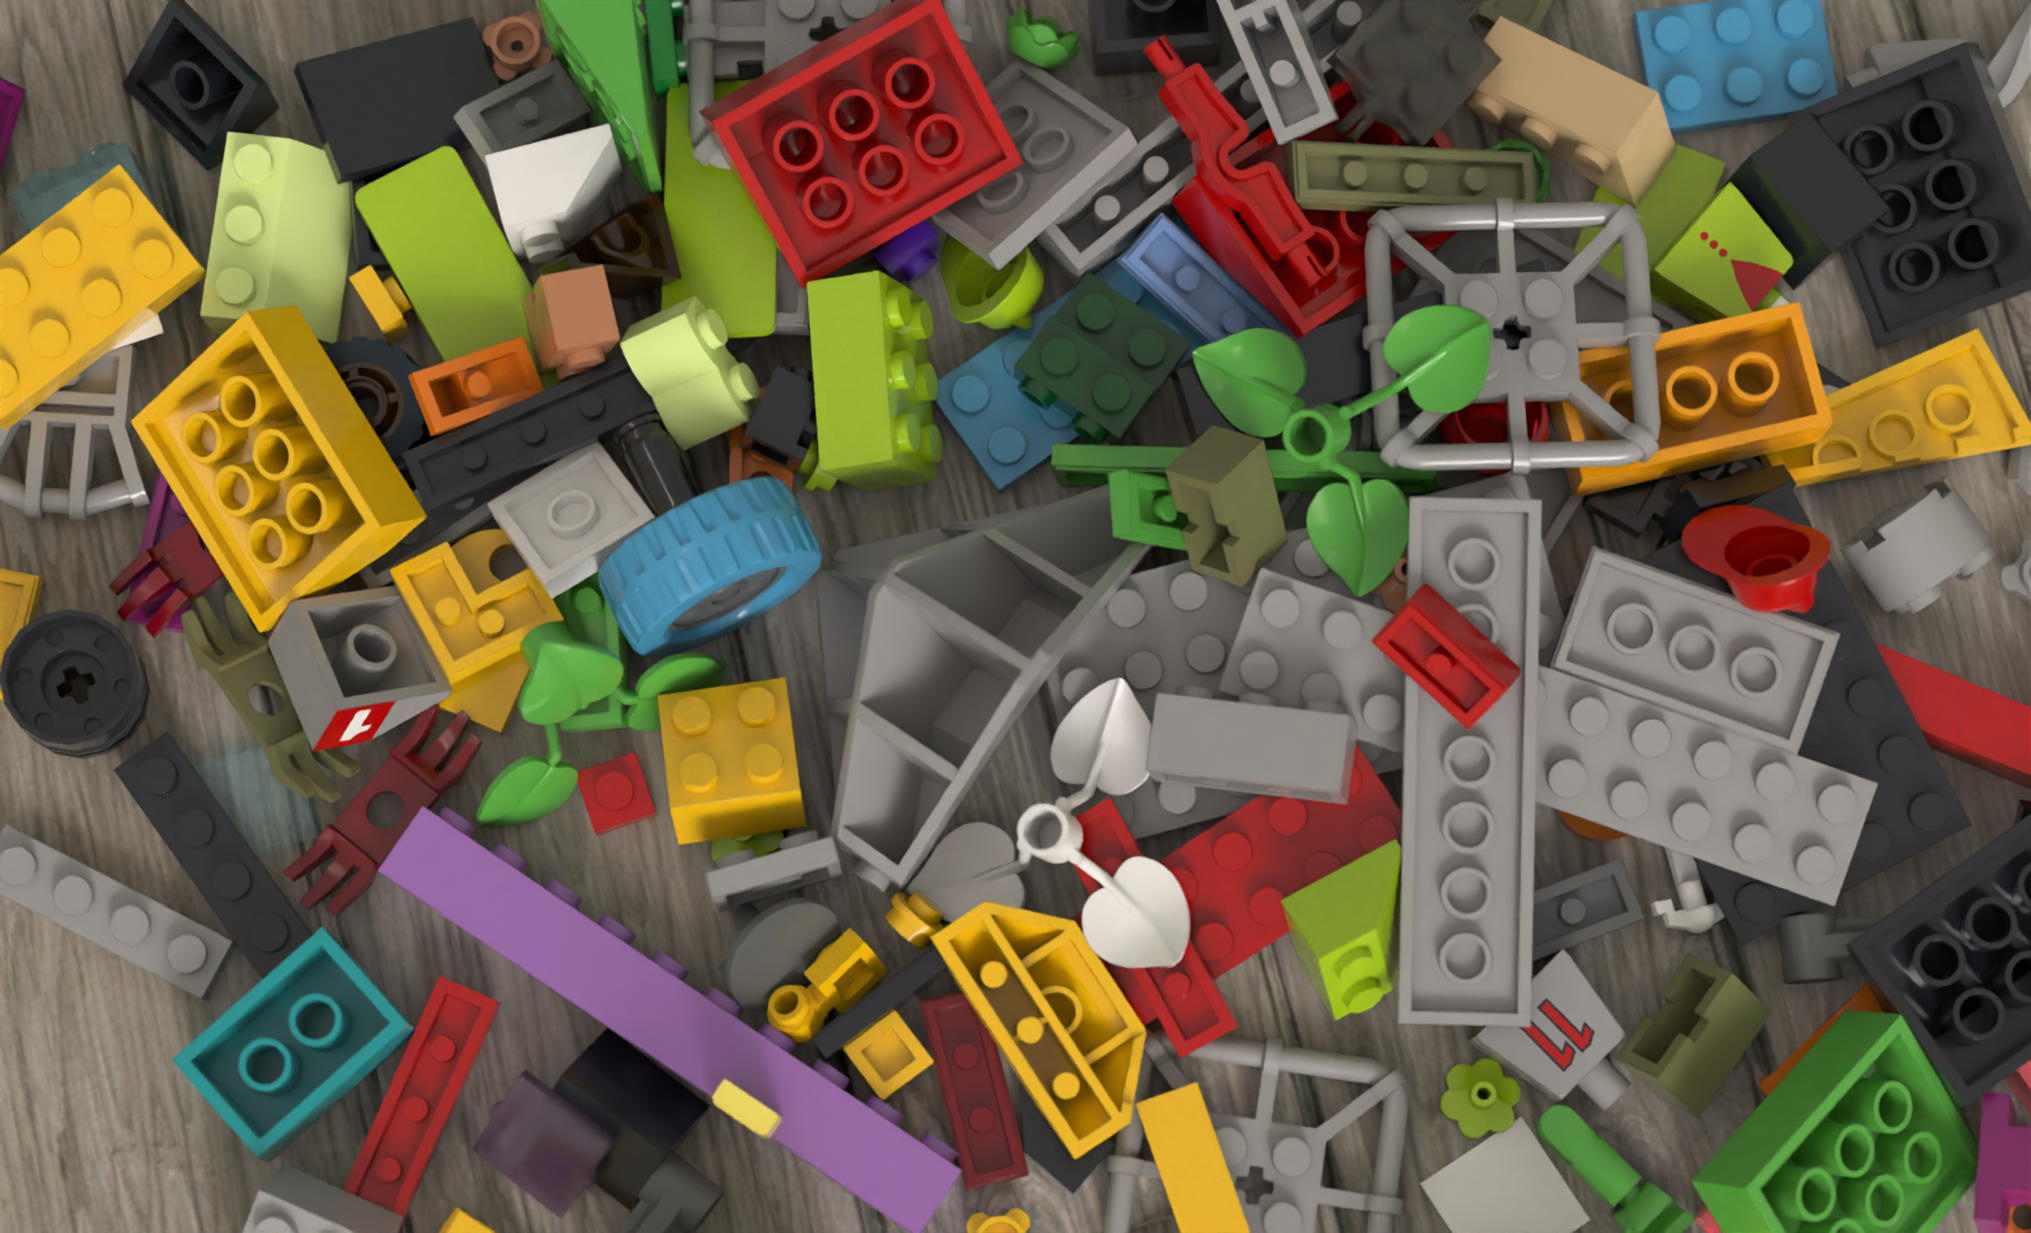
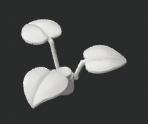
M1117 677L1090 691L1069 711L1054 735L1051 745L1053 772L1060 780L1067 784L1084 785L1081 791L1068 798H1058L1055 806L1042 803L1027 809L1018 823L1017 834L1019 840L1016 845L1007 832L987 822H971L954 829L936 846L923 869L910 882L907 887L909 894L912 895L915 890L925 894L942 909L945 914L942 919L953 923L985 901L1022 909L1026 901V889L1018 873L1029 867L1031 855L1033 854L1050 863H1064L1069 860L1104 887L1094 892L1088 898L1082 912L1083 934L1088 945L1097 955L1114 965L1127 968L1172 967L1176 965L1184 955L1190 933L1188 903L1179 881L1162 864L1141 856L1126 860L1119 867L1114 878H1112L1079 851L1083 841V832L1078 820L1070 814L1073 808L1093 797L1096 787L1109 795H1125L1138 788L1150 775L1145 768L1152 723L1129 684L1124 679ZM1016 846L1020 850L1018 860H1016Z

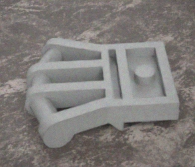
M125 345L108 351L9 429L4 430L0 428L1 464L20 425H31L25 484L0 473V501L24 511L26 518L44 519L46 513L69 514L70 520L89 521L90 516L131 502H133L135 507L151 503L150 490L141 469L130 433L132 425L130 421L134 417L132 405L138 352L133 345ZM53 427L75 428L70 489L48 488L47 485ZM97 429L110 430L124 478L92 488Z

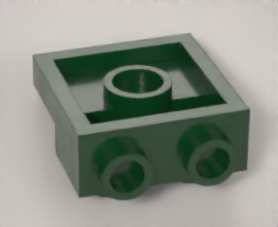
M1087 271L1057 314L1050 316L1015 364L1014 378L1021 382L1017 387L1020 393L1032 403L1045 410H1049L1053 404L1073 418L1070 422L1071 428L1090 443L1102 445L1106 441L1110 445L1120 446L1190 350L1191 342Z

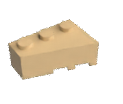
M1501 16L1459 75L1469 99L1468 106L1476 115L1489 123L1502 124L1598 186L1600 185L1627 204L1629 203L1635 209L1642 202L1677 150L1657 91Z

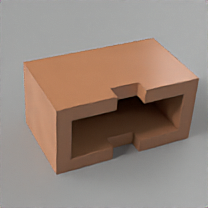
M602 264L540 276L533 286L534 292H530L522 303L539 376L557 373L558 381L565 382L594 369V366L604 362L606 356L620 340L604 266Z

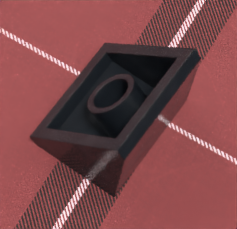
M169 0L122 85L207 171L215 168L223 161L227 131L252 134L280 108L266 81L184 0Z
M1808 113L1752 153L1719 189L1721 190L1729 182L1733 184L1791 254L1794 262L1782 278L1793 291L1798 289L1892 209L1811 113Z
M607 1027L561 1074L542 1106L544 1110L554 1115L551 1116L550 1120V1117L544 1114L545 1123L549 1124L550 1120L549 1126L553 1129H559L570 1123L561 1119L571 1122L578 1121L573 1123V1125L570 1124L565 1127L569 1140H567V1146L566 1140H563V1147L567 1148V1155L569 1157H564L566 1156L564 1148L560 1147L559 1150V1145L562 1146L561 1135L566 1139L564 1128H561L560 1132L559 1130L555 1131V1136L560 1137L556 1140L555 1137H551L554 1136V1132H552L549 1140L551 1143L554 1140L555 1142L552 1145H545L551 1150L555 1148L557 1152L559 1151L561 1158L631 1211L638 1202L637 1196L652 1174L671 1152L678 1150L710 1106ZM540 1109L536 1116H543L542 1109ZM536 1117L540 1119L538 1120L540 1125L544 1126V1121H541L543 1117ZM537 1120L532 1123L533 1126H538ZM530 1125L529 1131L532 1130V1132L536 1133L535 1128L533 1127L532 1129V1125ZM540 1126L536 1127L539 1129L537 1130L538 1138L541 1137L540 1131L545 1132V1129L543 1127L541 1129ZM548 1140L543 1141V1143H550ZM582 1157L587 1163H585L582 1160H579V1158Z

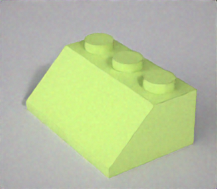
M227 131L200 316L213 334L222 335L247 311L296 305L320 345L330 347V344L339 341L353 246L348 182L337 184L326 153L322 149L290 138Z

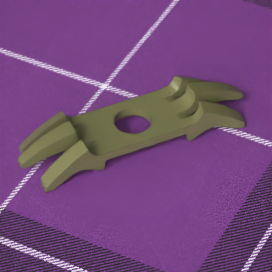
M234 590L228 592L224 597L232 639L217 620L206 598L203 595L195 598L192 601L194 612L191 609L181 615L184 633L198 669H205L211 674L268 757L270 773L287 788L306 799L313 797L315 794L330 803L340 799L342 795L324 775L316 761L327 769L347 778L360 772L362 768L337 747L310 751V743L277 664L267 651L269 647L268 640L252 626L247 612ZM259 685L273 689L281 698V712L276 715H265L257 711L249 700L250 689Z

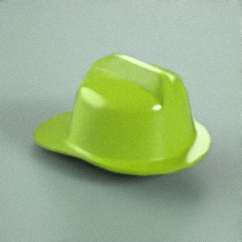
M949 235L943 247L940 263L942 279L955 319L966 324L979 322L984 326L997 330L1009 328L1012 325L1023 330H1029L1034 325L1032 309L1043 292L1045 275L1040 264L1028 249V245L998 271Z

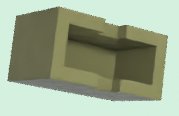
M1212 425L1165 469L1176 510L1187 513L1189 524L1182 530L1192 571L1243 587L1260 570V567L1262 568L1288 543L1264 440Z
M1688 953L1659 994L1666 1000L1654 1019L1647 1016L1643 1017L1615 1058L1655 1096L1699 1118L1765 1024L1772 1011L1732 972Z

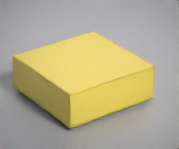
M725 1078L712 1096L713 1104L763 1139L766 1137L770 1139L782 1121V1118L777 1113Z

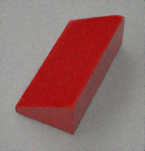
M1426 583L1416 590L1371 640L1375 646L1467 730L1498 701L1521 673L1518 665Z

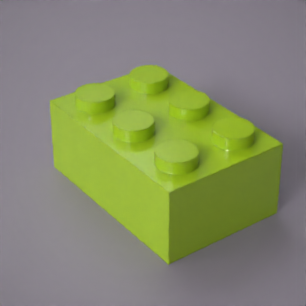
M879 270L807 282L820 471L865 492L937 482L936 463L942 459L943 446L940 432L937 426L933 425L931 401L937 398L938 381L934 367L928 362L927 339L933 335V318L928 303L924 301L922 296Z

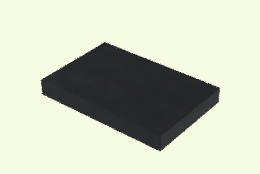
M473 17L297 62L294 69V74L337 184L403 167L443 146L452 147L457 152L473 148L453 117L463 106L500 88Z

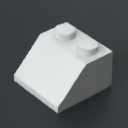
M609 123L485 155L503 228L517 260L528 258L531 263L548 262L564 251L565 248L581 239L623 171Z

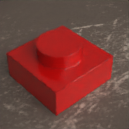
M636 752L577 772V782L597 836L658 815Z

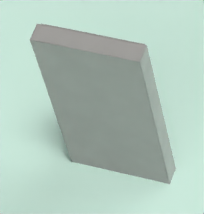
M1592 546L1548 668L1733 732L1740 737L1797 757L1840 633L1778 611L1768 613L1752 611L1743 607L1733 595Z

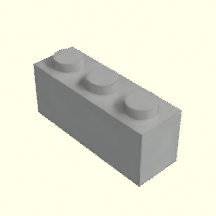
M1193 686L1176 687L1175 695L1157 693L1145 768L1155 782L1347 805L1358 728L1351 715L1343 714L1342 706L1324 701L1304 702V709L1278 707L1279 700L1277 698L1254 693L1241 694L1239 702L1214 699L1215 692Z

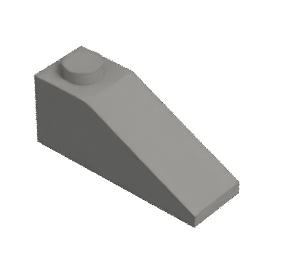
M1216 0L1278 145L1286 144L1339 119L1297 0Z

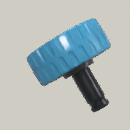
M654 412L638 414L622 423L615 431L614 440L618 446H622L624 449L625 461L656 519L646 524L621 543L607 557L599 571V585L619 627L633 650L646 657H660L683 652L711 642L750 623L781 604L803 587L817 572L823 558L821 546L804 511L790 488L783 481L773 477H757L731 483L701 494L671 436L663 431L661 417Z

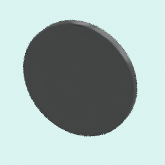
M799 897L784 900L763 912H760L752 903L742 904L733 915L734 922L742 931L734 941L728 957L718 969L725 975L728 991L741 1006L755 1012H767L769 999L778 988L786 985H801L807 988L811 984L803 973L816 961L818 955L826 946L841 937L839 921L824 903L812 898Z

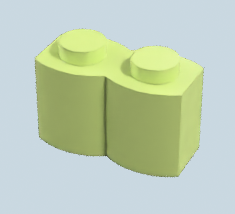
M696 296L629 326L620 342L625 358L634 375L653 398L665 427L683 450L750 421L758 404L756 398L759 396L758 384L751 369L743 362L738 364L726 349L727 332L720 316L715 310L711 308L706 309Z

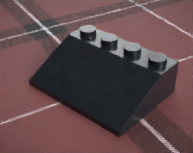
M1961 43L1788 115L1791 125H1793L1808 113H1811L1892 208L1841 251L1877 349L2031 291V179L1978 43Z
M2031 813L1845 945L1883 1012L1902 1015L1956 1108L1967 1106L2031 1060Z

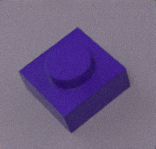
M925 219L900 233L874 256L875 271L879 270L899 283L904 279L909 284L915 283L938 260L934 255L939 250L938 232Z

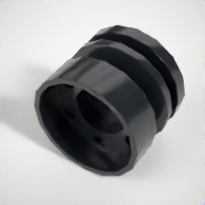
M67 609L41 615L20 629L4 652L0 671V686L4 705L17 724L36 743L56 755L87 759L109 754L132 738L146 716L150 687L145 665L119 628L97 614ZM77 676H82L87 683L95 682V684L87 688L89 699L84 703L78 704L72 696L64 697V695L69 694L73 690L71 680Z

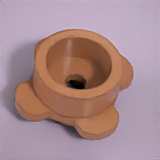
M525 12L520 16L505 18L499 23H491L484 29L482 40L485 46L492 49L495 58L493 69L499 80L505 82L513 81L518 73L537 69L553 60L550 48L543 45L540 36L543 25L537 15ZM515 42L523 44V49L520 52L512 50V45Z

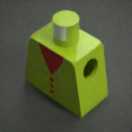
M1729 182L1707 201L1649 268L1650 290L1653 294L1699 323H1707L1791 304L1774 285L1792 266L1794 261L1791 254L1744 196Z

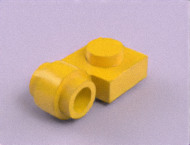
M849 928L839 939L826 946L820 952L816 961L803 973L811 982L807 988L801 985H786L778 988L771 995L767 1008L768 1021L773 1028L793 1042H809L814 1039L813 1035L823 1028L824 1019L833 1007L840 1014L844 1013L856 1004L889 970L867 943Z

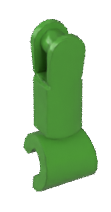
M1551 1106L1538 1120L1537 1131L1542 1142L1566 1164L1571 1165L1570 1169L1611 1209L1617 1203L1622 1206L1614 1214V1220L1621 1233H1683L1696 1220L1683 1208L1674 1203L1669 1195L1647 1180L1639 1188L1636 1184L1642 1177L1601 1137L1597 1138L1596 1133L1568 1106Z

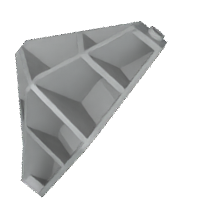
M1109 484L1057 502L842 548L837 551L816 579L835 788V805L830 834L838 840L841 850L858 861L852 871L878 891L884 893L887 887L891 885L899 892H904L991 754L1077 636L1117 592L1127 577L1137 569L1156 547V545L1113 537Z

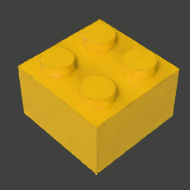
M786 677L657 695L669 805L678 845L807 827Z

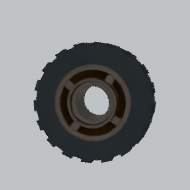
M352 337V341L344 343L337 341L330 344V348L325 353L355 401L358 403L366 397L378 398V413L369 423L401 475H403L409 469L402 453L435 438V435L431 436L408 378V375L420 371L422 368L400 347L396 349L388 341L376 338V341H371L365 337Z

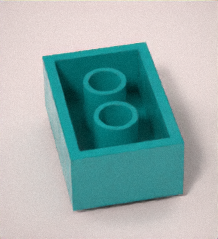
M321 927L176 1055L172 1061L255 1156L271 1162L413 1035L416 1027L335 935Z

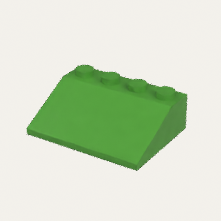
M535 0L553 59L559 61L591 109L590 113L598 125L610 124L618 154L647 196L657 193L664 203L665 188L650 68L645 51V46L649 44V37L643 28L646 20L638 8L641 0Z
M1845 1010L1691 1182L1723 1233H1931L1976 1181L1979 1146L1902 1015Z

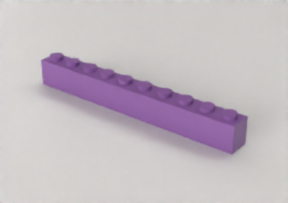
M422 806L379 867L378 871L709 1097L712 1098L725 1078L782 1118V1121L770 1137L771 1139L908 1232L923 1233L962 1174V1170L952 1164L958 1152L928 1132H925L921 1140L918 1141L900 1129L898 1126L904 1116L877 1097L872 1095L865 1105L844 1091L850 1082L846 1076L820 1059H817L813 1067L810 1068L792 1056L790 1053L796 1046V1043L769 1024L764 1022L757 1032L736 1017L743 1007L714 987L710 986L704 996L683 982L689 973L687 969L659 950L655 952L650 960L629 946L636 935L609 916L603 914L599 922L595 923L576 910L582 901L579 896L552 878L549 879L545 887H542L523 873L529 863L504 845L497 842L490 852L472 840L470 837L476 830V827L449 808L444 806L437 816Z

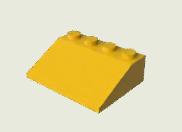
M296 305L247 311L130 421L259 633L268 631L278 624L291 600L322 596L387 553L428 517Z

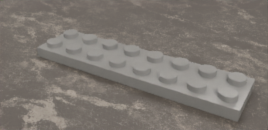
M1408 498L1406 601L1422 584L1430 585L1518 665L1521 673L1498 701L1467 730L1404 672L1401 809L1402 858L1397 992L1398 1024L1530 1027L1542 500Z

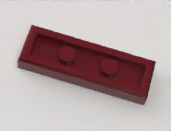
M962 991L920 1000L919 1003L955 1149L958 1152L957 1157L960 1169L962 1170L966 1192L1029 1176L996 1043Z

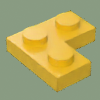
M447 541L390 569L394 584L450 685L521 650L520 646L524 637L534 628L552 621L564 623V618L554 600L550 598L530 568L476 594Z

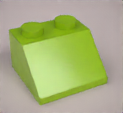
M1396 839L1281 900L1299 963L1335 1021L1349 1013H1361L1372 1008L1380 1001L1383 995L1393 990L1398 974L1399 901L1402 848Z

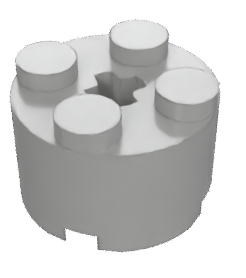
M1942 476L1925 485L1924 487L1929 493L1920 500L1916 501L1915 498L1910 499L1907 496L1853 535L1851 538L1854 542L1845 544L1840 548L1842 554L1883 611H1892L1896 617L1908 610L1912 614L1922 610L1945 592L1939 584L1944 579L1948 580L1960 572L1963 576H1967L1982 567L1996 555L1989 546L1992 538L1947 476Z

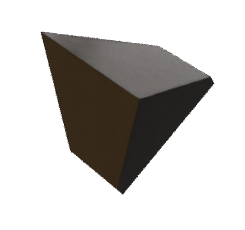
M654 193L626 205L540 267L538 271L541 276L603 264L610 297L622 300L682 279L664 204L658 194Z

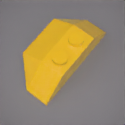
M985 901L930 937L964 996L1038 1109L1074 1159H1077L1131 1122L1147 1030L1097 954L1088 945L1084 934L1075 921Z

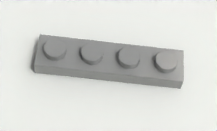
M5 824L0 834V895L205 1001L207 1000L232 954L236 942Z

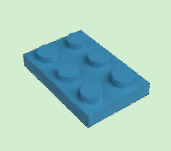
M1718 0L1636 11L1632 17L1642 83L1658 92L1672 135L1789 119V114L1838 95L1821 0Z

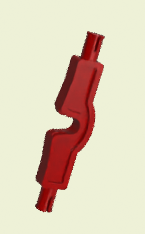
M1166 35L1148 45L1143 52L1148 56L1165 81L1164 85L1159 89L1158 95L1190 140L1193 163L1206 188L1221 203L1240 213L1273 261H1278L1286 256L1305 284L1306 289H1309L1328 276L1330 273L1326 271L1307 243L1315 231L1293 199L1276 165L1272 162L1261 161L1258 165L1250 166L1245 170H1238L1230 164L1228 154L1234 151L1248 137L1247 123L1218 91L1199 63H1195L1188 68L1185 66L1167 40Z

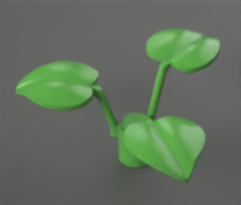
M1459 305L1428 306L1405 315L1391 328L1383 344V355L1386 362L1401 376L1341 409L1331 404H1320L1305 409V402L1296 395L1302 390L1307 381L1306 361L1298 345L1281 331L1263 327L1246 329L1219 341L1198 347L1192 352L1196 370L1206 392L1219 411L1232 425L1242 432L1256 437H1273L1283 432L1284 445L1292 457L1304 463L1319 461V466L1322 470H1332L1348 480L1349 483L1334 482L1323 487L1314 496L1308 507L1306 522L1309 538L1315 551L1323 562L1343 579L1356 597L1364 596L1381 585L1394 572L1397 561L1403 558L1407 549L1408 501L1399 486L1393 481L1379 478L1362 484L1358 471L1336 459V454L1343 451L1350 441L1351 424L1349 420L1400 392L1407 386L1413 401L1426 411L1451 413L1466 407L1479 395L1488 376L1491 326L1482 314Z
M559 621L547 622L531 630L524 637L520 646L521 652L531 670L521 689L518 698V708L526 721L544 725L548 750L544 758L531 755L518 759L497 776L486 791L476 812L475 821L478 827L503 828L530 823L549 815L569 798L576 787L578 773L572 763L559 762L562 757V750L556 725L557 722L569 718L578 709H586L589 703L598 701L611 693L621 703L631 705L625 716L631 728L640 731L661 730L657 695L719 687L726 673L727 663L725 660L720 661L709 654L701 652L675 654L660 660L650 667L639 678L635 690H628L619 685L624 674V668L615 654L593 645L575 642L567 626Z

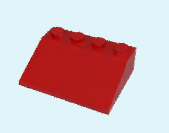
M895 0L699 111L728 166L802 289L807 287V282L820 280L1024 163L939 0Z
M1387 53L1329 89L1339 119L1294 139L1299 141L1454 148ZM1270 127L1228 154V160L1238 170H1245L1250 166L1258 165L1261 161L1272 162L1276 165L1287 185L1285 147L1290 142L1278 145ZM1198 174L1171 201L1206 253L1299 339L1367 294L1364 248L1366 235L1369 231L1367 221L1375 212L1300 209L1315 231L1307 243L1326 271L1330 273L1317 284L1306 289L1305 284L1286 256L1278 261H1273L1240 213L1216 199L1203 184ZM1462 230L1408 231L1406 233L1427 251L1431 252ZM1390 251L1391 276L1393 277L1408 266Z

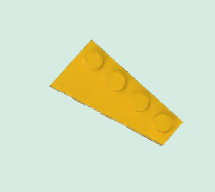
M1977 328L1826 395L1833 424L1820 442L1768 453L1759 457L1765 468L1784 464L1797 484L1794 488L2031 445V423Z

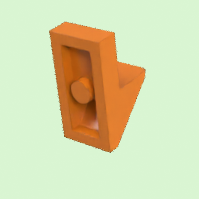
M523 336L408 375L431 436L449 433L544 391Z

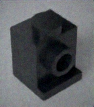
M777 365L738 446L796 474L808 450L796 443L799 440L810 445L817 431L813 372L798 366H791L788 371Z

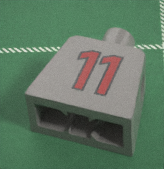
M1563 949L1553 955L1531 978L1530 1027L1483 1026L1469 1040L1475 1048L1497 1061L1503 1068L1554 1103L1562 1100L1578 1085L1605 1111L1631 1085L1605 1058L1623 1039L1625 1034L1575 962Z

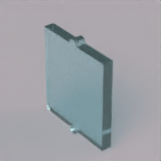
M261 746L193 765L257 857L319 838L308 798L306 799L296 794L270 773V762Z

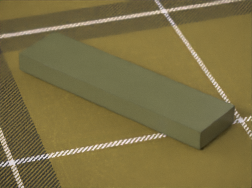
M1292 140L1285 147L1287 187L1300 209L1376 213L1379 209L1389 211L1390 209L1404 206L1494 204L1495 197H1512L1513 203H1536L1533 152Z

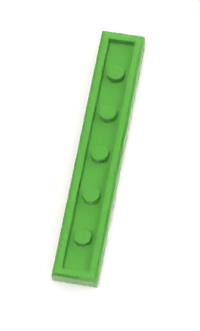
M1053 444L1051 466L1057 482L1061 486L1100 487L1109 484L1108 473L1125 469L1168 478L1165 469L1189 447ZM1266 449L1276 492L1318 493L1323 487L1334 482L1349 483L1346 478L1332 470H1322L1319 466V461L1304 463L1292 457L1287 450ZM1341 451L1336 454V459L1359 472L1362 484L1374 479L1385 478L1396 483L1404 495H1427L1438 492L1439 471H1419L1406 469L1400 465L1391 468L1380 458L1381 452Z

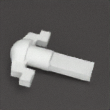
M1665 847L1682 910L1675 911L1671 899L1657 901L1650 904L1653 916L1662 915L1666 928L1687 930L1692 933L1706 932L1714 923L1725 917L1716 901L1714 904L1708 905L1696 863L1692 856Z

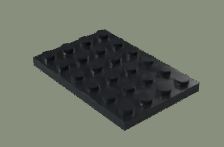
M1785 482L1743 504L1766 510L1797 524L1813 528L1789 482ZM1682 537L1637 560V562L1734 596L1724 577L1703 569L1688 558L1682 548ZM1828 558L1822 568L1818 570L1812 608L1806 613L1786 609L1778 612L1840 633L1797 755L1878 783L1840 893L1972 824L1832 562ZM1574 594L1559 601L1564 618L1567 616ZM1692 857L1740 945L1781 925L1782 917L1800 915L1823 903Z

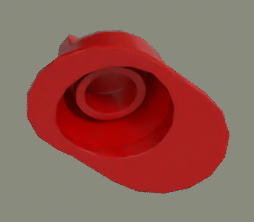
M1725 505L1706 510L1691 519L1682 531V548L1688 558L1703 569L1724 577L1734 596L1743 607L1752 611L1767 613L1785 609L1806 613L1812 608L1818 570L1822 568L1831 554V542L1823 532L1809 526L1797 524L1766 510L1747 505Z

